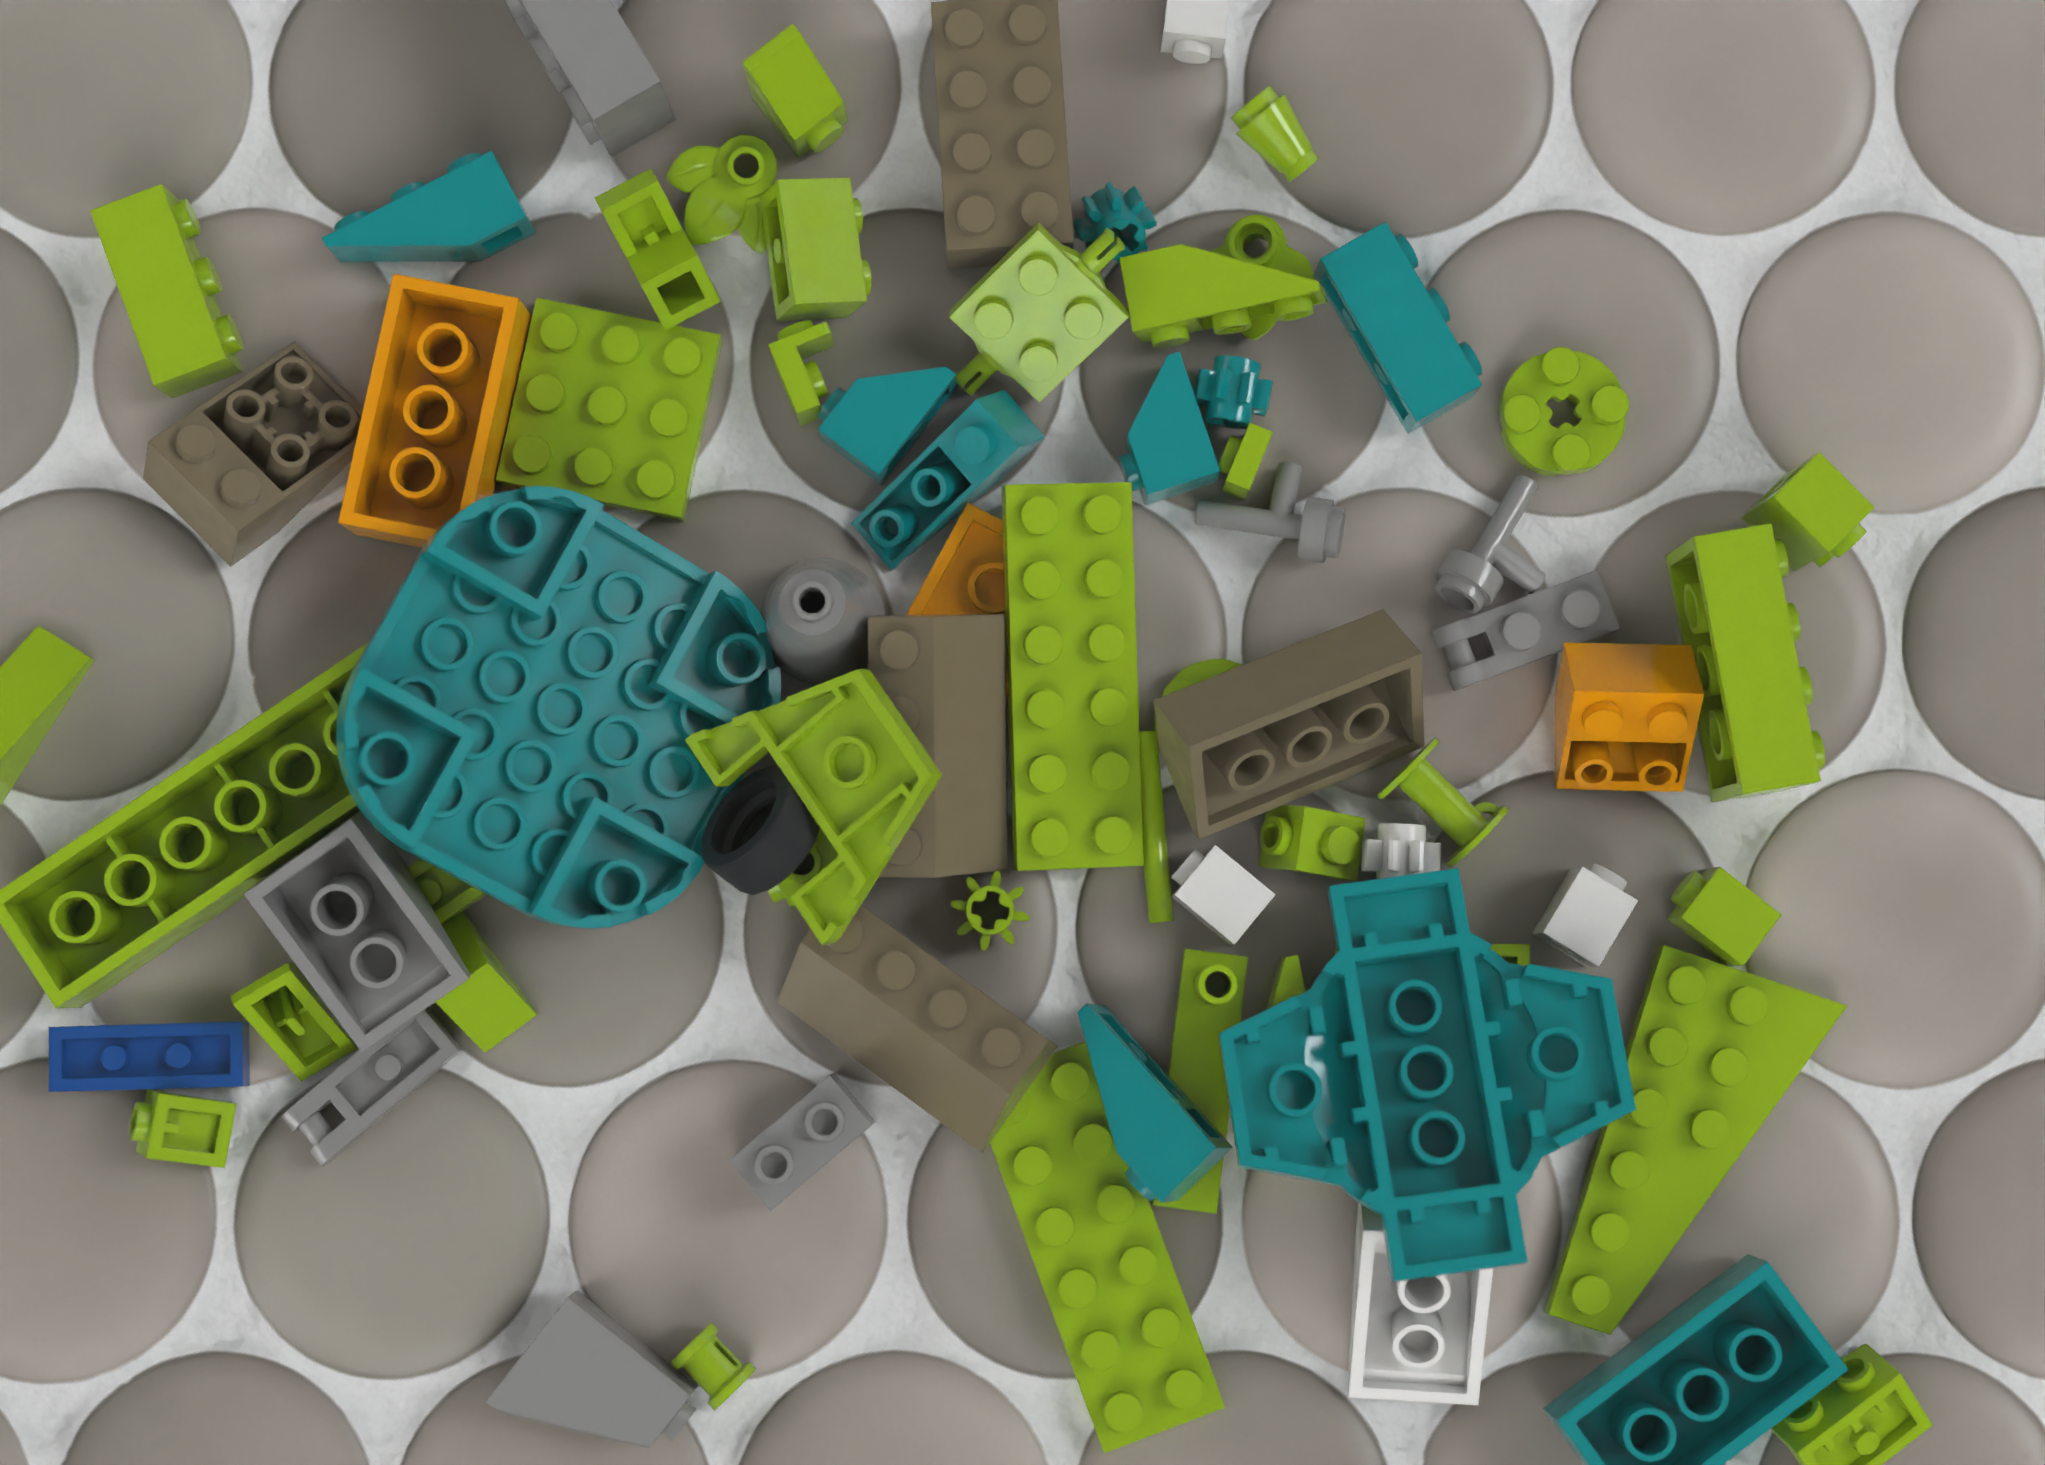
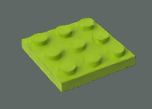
M536 297L496 481L501 485L516 488L528 486L562 488L589 496L605 504V506L684 521L723 344L721 334L676 325L665 331L661 322Z

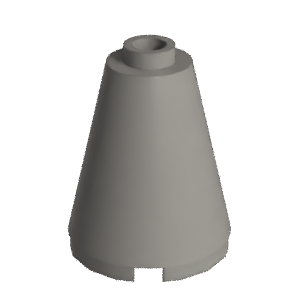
M830 558L806 560L785 570L768 589L760 611L767 626L768 632H765L775 663L800 681L817 684L866 667L868 665V617L886 615L881 595L869 577L851 564ZM825 604L821 611L814 614L808 613L815 605Z

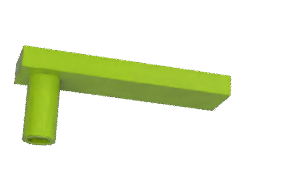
M1185 948L1183 949L1168 1076L1226 1139L1230 1109L1218 1036L1220 1032L1241 1022L1248 957ZM1224 1156L1178 1201L1160 1202L1155 1197L1152 1200V1205L1217 1214Z

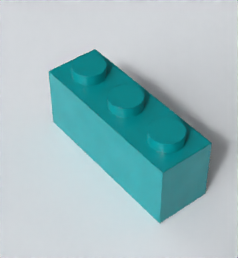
M1384 222L1320 258L1314 276L1320 282L1331 305L1407 434L1473 398L1482 386L1478 376L1482 375V367L1472 348L1465 341L1458 344L1446 322L1450 321V313L1441 295L1433 287L1426 290L1414 270L1419 264L1409 241L1402 234L1394 236L1387 222Z

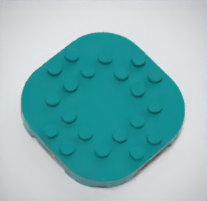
M528 486L487 496L474 502L446 521L425 543L345 685L337 716V754L345 783L356 805L368 821L394 844L536 920L572 928L613 927L643 916H649L662 909L677 898L700 872L705 864L701 856V846L708 821L721 800L743 779L745 773L728 787H716L685 740L691 734L701 730L713 729L731 722L734 717L750 711H759L780 703V667L775 668L772 650L765 632H768L762 615L746 594L731 580L718 571L706 572L602 510L605 504L589 496L557 487Z

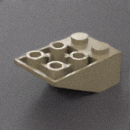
M294 341L149 440L143 480L232 567L277 534L352 461L363 409Z

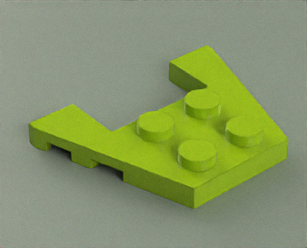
M857 669L786 697L787 700L762 710L750 711L734 717L731 722L716 728L701 730L691 734L685 740L716 787L730 786L769 752L838 853V857L790 896L821 945L834 944L841 938L942 777V773L872 672L864 669Z

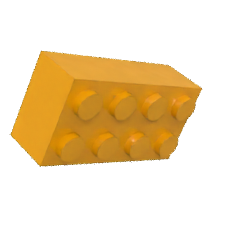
M393 273L338 520L339 524L355 535L423 548L436 530L451 517L474 502L493 495L532 317L519 298Z

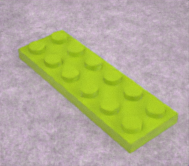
M1132 482L1001 486L1013 870L1032 871L1144 866Z
M1086 1041L1054 1052L991 1140L990 1145L1103 1453L1105 1454L1226 1407L1149 1200L1132 1186L1125 1175V1171L1130 1167L1117 1154Z

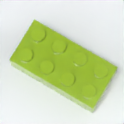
M1772 523L1692 537L1665 555L1681 643L1682 645H1692L1704 690L1697 728L1711 802L1786 791L1821 782L1819 769H1823L1825 766V750L1819 732L1817 730L1811 731L1807 705L1812 703L1813 688L1808 670L1804 666L1799 667L1794 641L1800 639L1801 627L1795 605L1792 602L1787 603L1782 578L1788 574V557L1784 543L1781 539L1774 538Z

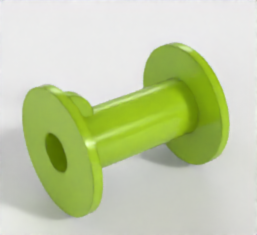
M1434 737L1387 782L1376 796L1382 800L1399 786L1458 845L1457 849L1445 862V865L1451 868L1472 851L1508 813L1509 809L1505 805L1499 808L1490 802H1482L1473 806L1425 759L1440 742ZM1482 813H1488L1490 816L1486 819Z

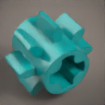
M1108 182L1105 188L1096 191L1090 197L1083 196L1081 201L1085 207V218L1073 222V225L1080 240L1086 242V248L1106 228H1109L1114 232V239L1118 236L1126 247L1113 258V260H1117L1119 265H1121V257L1134 255L1140 250L1146 251L1148 249L1145 242V230L1155 227L1157 222L1150 208L1144 206L1145 201L1137 187L1133 186L1124 193L1122 190L1114 188L1111 182Z
M1220 355L1214 358L1212 370L1199 369L1194 395L1198 405L1206 406L1205 422L1224 428L1247 429L1249 423H1252L1253 414L1266 416L1273 381L1259 379L1261 370L1259 362L1239 356Z

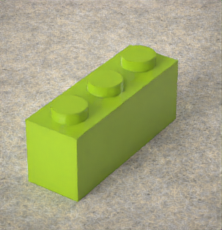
M159 184L90 210L153 385L173 399L242 373L243 371L236 352L244 350L243 341L232 317L229 314L224 316L221 314L215 294L223 292L222 284L208 256L200 257L193 237L201 235L202 232L197 216L187 199L179 200L163 184Z

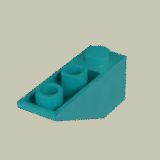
M491 150L482 156L479 153H471L458 158L447 167V174L427 184L424 182H414L400 188L391 196L390 203L371 213L368 211H358L347 215L335 224V231L322 237V240L340 262L483 261L537 232L502 166Z
M1005 390L977 398L851 524L892 571L958 517L968 502L973 504L1001 481L1046 437Z

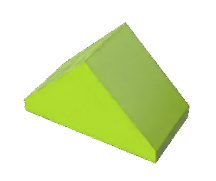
M461 912L443 925V928L471 977L435 1003L484 1053H487L539 1014L467 914Z
M287 962L231 995L232 1004L301 1082L357 1049L354 1041L294 962Z

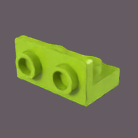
M1863 1344L1841 1359L1848 1368L1844 1374L1772 1427L1771 1431L1790 1449L1800 1465H1883L1932 1427L1933 1424L1901 1373L1868 1344Z

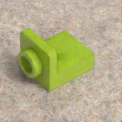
M811 320L794 323L777 333V341L768 344L771 358L800 427L819 419L818 414L821 410V404L818 399L829 395L816 361L813 360L805 364L802 361L834 346L832 332L827 322L813 325Z
M148 1089L145 1102H136L134 1105L129 1126V1139L137 1141L136 1152L147 1159L225 1168L237 1104L232 1101L173 1094L159 1089Z

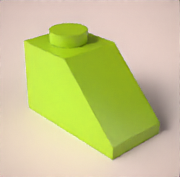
M793 23L742 62L753 102L799 159L811 149L815 153L824 151L843 134L844 128L842 126L848 122L845 103L804 37Z

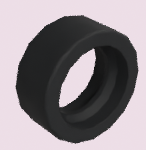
M768 766L754 771L741 780L721 800L710 817L703 834L701 856L707 867L737 890L755 895L768 891L778 885L803 862L817 839L820 826L780 767Z

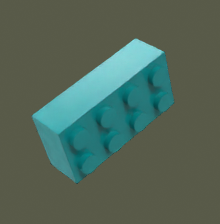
M1747 1254L1545 1406L1543 1410L1583 1465H1723L1844 1374L1848 1368L1769 1262Z

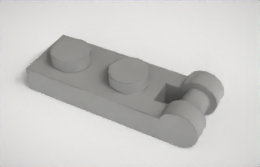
M1595 570L1469 618L1450 623L1432 631L1431 634L1437 649L1445 650L1453 670L1447 673L1453 690L1457 691L1562 652L1564 642L1586 643L1619 630L1620 626L1599 573ZM1482 635L1490 657L1476 661L1468 639Z
M427 1007L363 1053L360 1049L292 1105L281 1118L293 1132L300 1130L314 1146L310 1153L324 1167L341 1155L356 1139L463 1049ZM330 1103L345 1118V1121L335 1129L320 1114Z

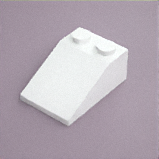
M1359 1202L1354 1248L1348 1397L1478 1405L1493 1268L1391 1282L1381 1217H1378L1375 1212L1364 1207Z

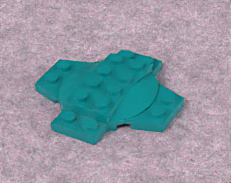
M1459 868L1329 886L1327 894L1337 953L1325 965L1311 989L1220 1032L1218 1036L1238 1167L1340 1186L1361 1205L1375 1212L1378 1217H1381L1391 1282L1528 1263L1516 1194L1529 1182L1541 1158L1636 1110L1612 978L1529 963L1526 966L1507 963L1499 954L1491 949L1492 945L1470 932Z

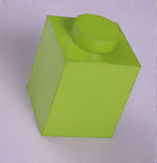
M1714 867L1704 869L1701 874L1693 870L1684 878L1671 896L1670 900L1677 906L1667 920L1725 965L1744 966L1782 914L1723 868Z

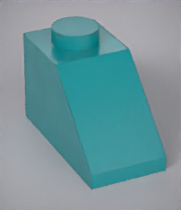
M1180 351L1167 355L1127 434L1125 443L1127 454L1118 456L1124 481L1132 482V492L1140 490L1144 505L1215 483L1220 473Z
M947 367L858 378L847 392L841 387L837 388L822 406L818 414V418L823 421L818 428L820 437L825 444L882 486L957 389L956 374Z

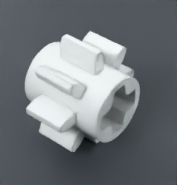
M1378 824L1377 840L1365 839V841H1362L1361 871L1376 872V879L1440 871L1441 843L1426 842L1425 825Z

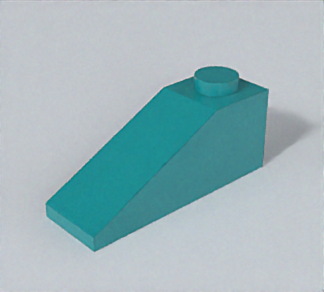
M1086 1003L1077 1013L1117 1154L1130 1167L1125 1171V1175L1132 1186L1148 1200L1152 1201L1156 1197L1160 1202L1178 1201L1233 1147L1105 1005Z

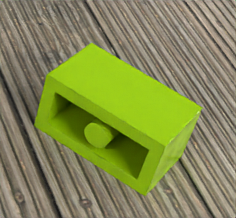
M851 178L778 179L760 198L776 321L848 318L867 302L872 283L869 263L861 258L859 235L863 227V211L860 201L857 198H853Z
M1818 452L1785 474L1741 518L1750 527L1772 523L1774 538L1782 540L1787 552L1788 566L1793 571H1796L1812 561L1819 567H1822L1834 556L1839 558L1846 553L1867 532L1860 525V522L1875 507Z

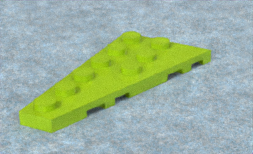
M1658 945L1625 1050L1636 1110L1601 1127L1546 1303L1545 1313L1608 1335L1612 1334L1848 1005L1666 945Z

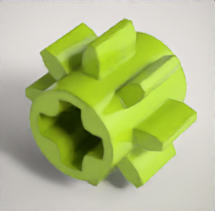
M999 871L994 872L991 878V885L982 888L969 876L966 882L973 894L968 899V902L961 900L951 901V907L958 911H966L968 919L967 922L958 928L957 934L959 936L966 935L975 929L982 934L980 948L983 951L987 950L990 945V938L994 935L1001 934L1008 944L1013 945L1015 943L1014 936L1008 929L1013 920L1019 922L1030 920V915L1022 911H1015L1013 901L1021 897L1025 891L1022 886L1016 887L1009 893L1001 889V875ZM988 893L1000 895V906L1009 909L1008 919L996 920L993 929L982 928V918L977 914H972L974 903H985Z

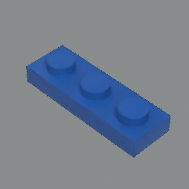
M248 1021L49 1027V1092L250 1086Z

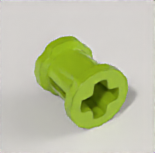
M711 1322L670 1364L676 1370L683 1368L710 1396L708 1405L715 1411L757 1368L751 1362L743 1364L716 1336L718 1328Z

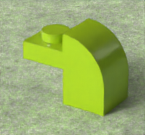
M651 168L594 197L665 331L721 302Z

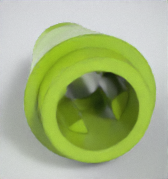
M1271 86L1260 92L1231 117L1240 129L1236 135L1280 174L1282 173L1289 183L1319 159L1312 150L1313 147L1286 95L1283 94L1279 97Z

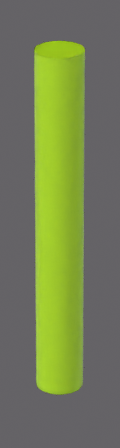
M1141 731L1140 763L1143 857L1149 923L1174 921L1158 742L1155 731Z

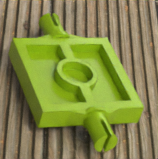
M1038 222L950 309L949 318L974 341L979 352L974 359L956 374L957 383L961 387L966 384L965 391L973 395L998 370L1000 373L1012 377L1040 403L1129 318V309L1106 288L1100 271L1121 250L1123 251L1126 248L1118 236L1114 239V232L1106 228L1081 254L1077 250L1062 245Z

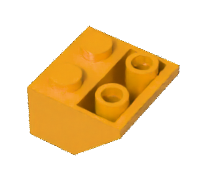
M1564 642L1555 690L1556 789L1683 792L1704 697V690L1692 645Z

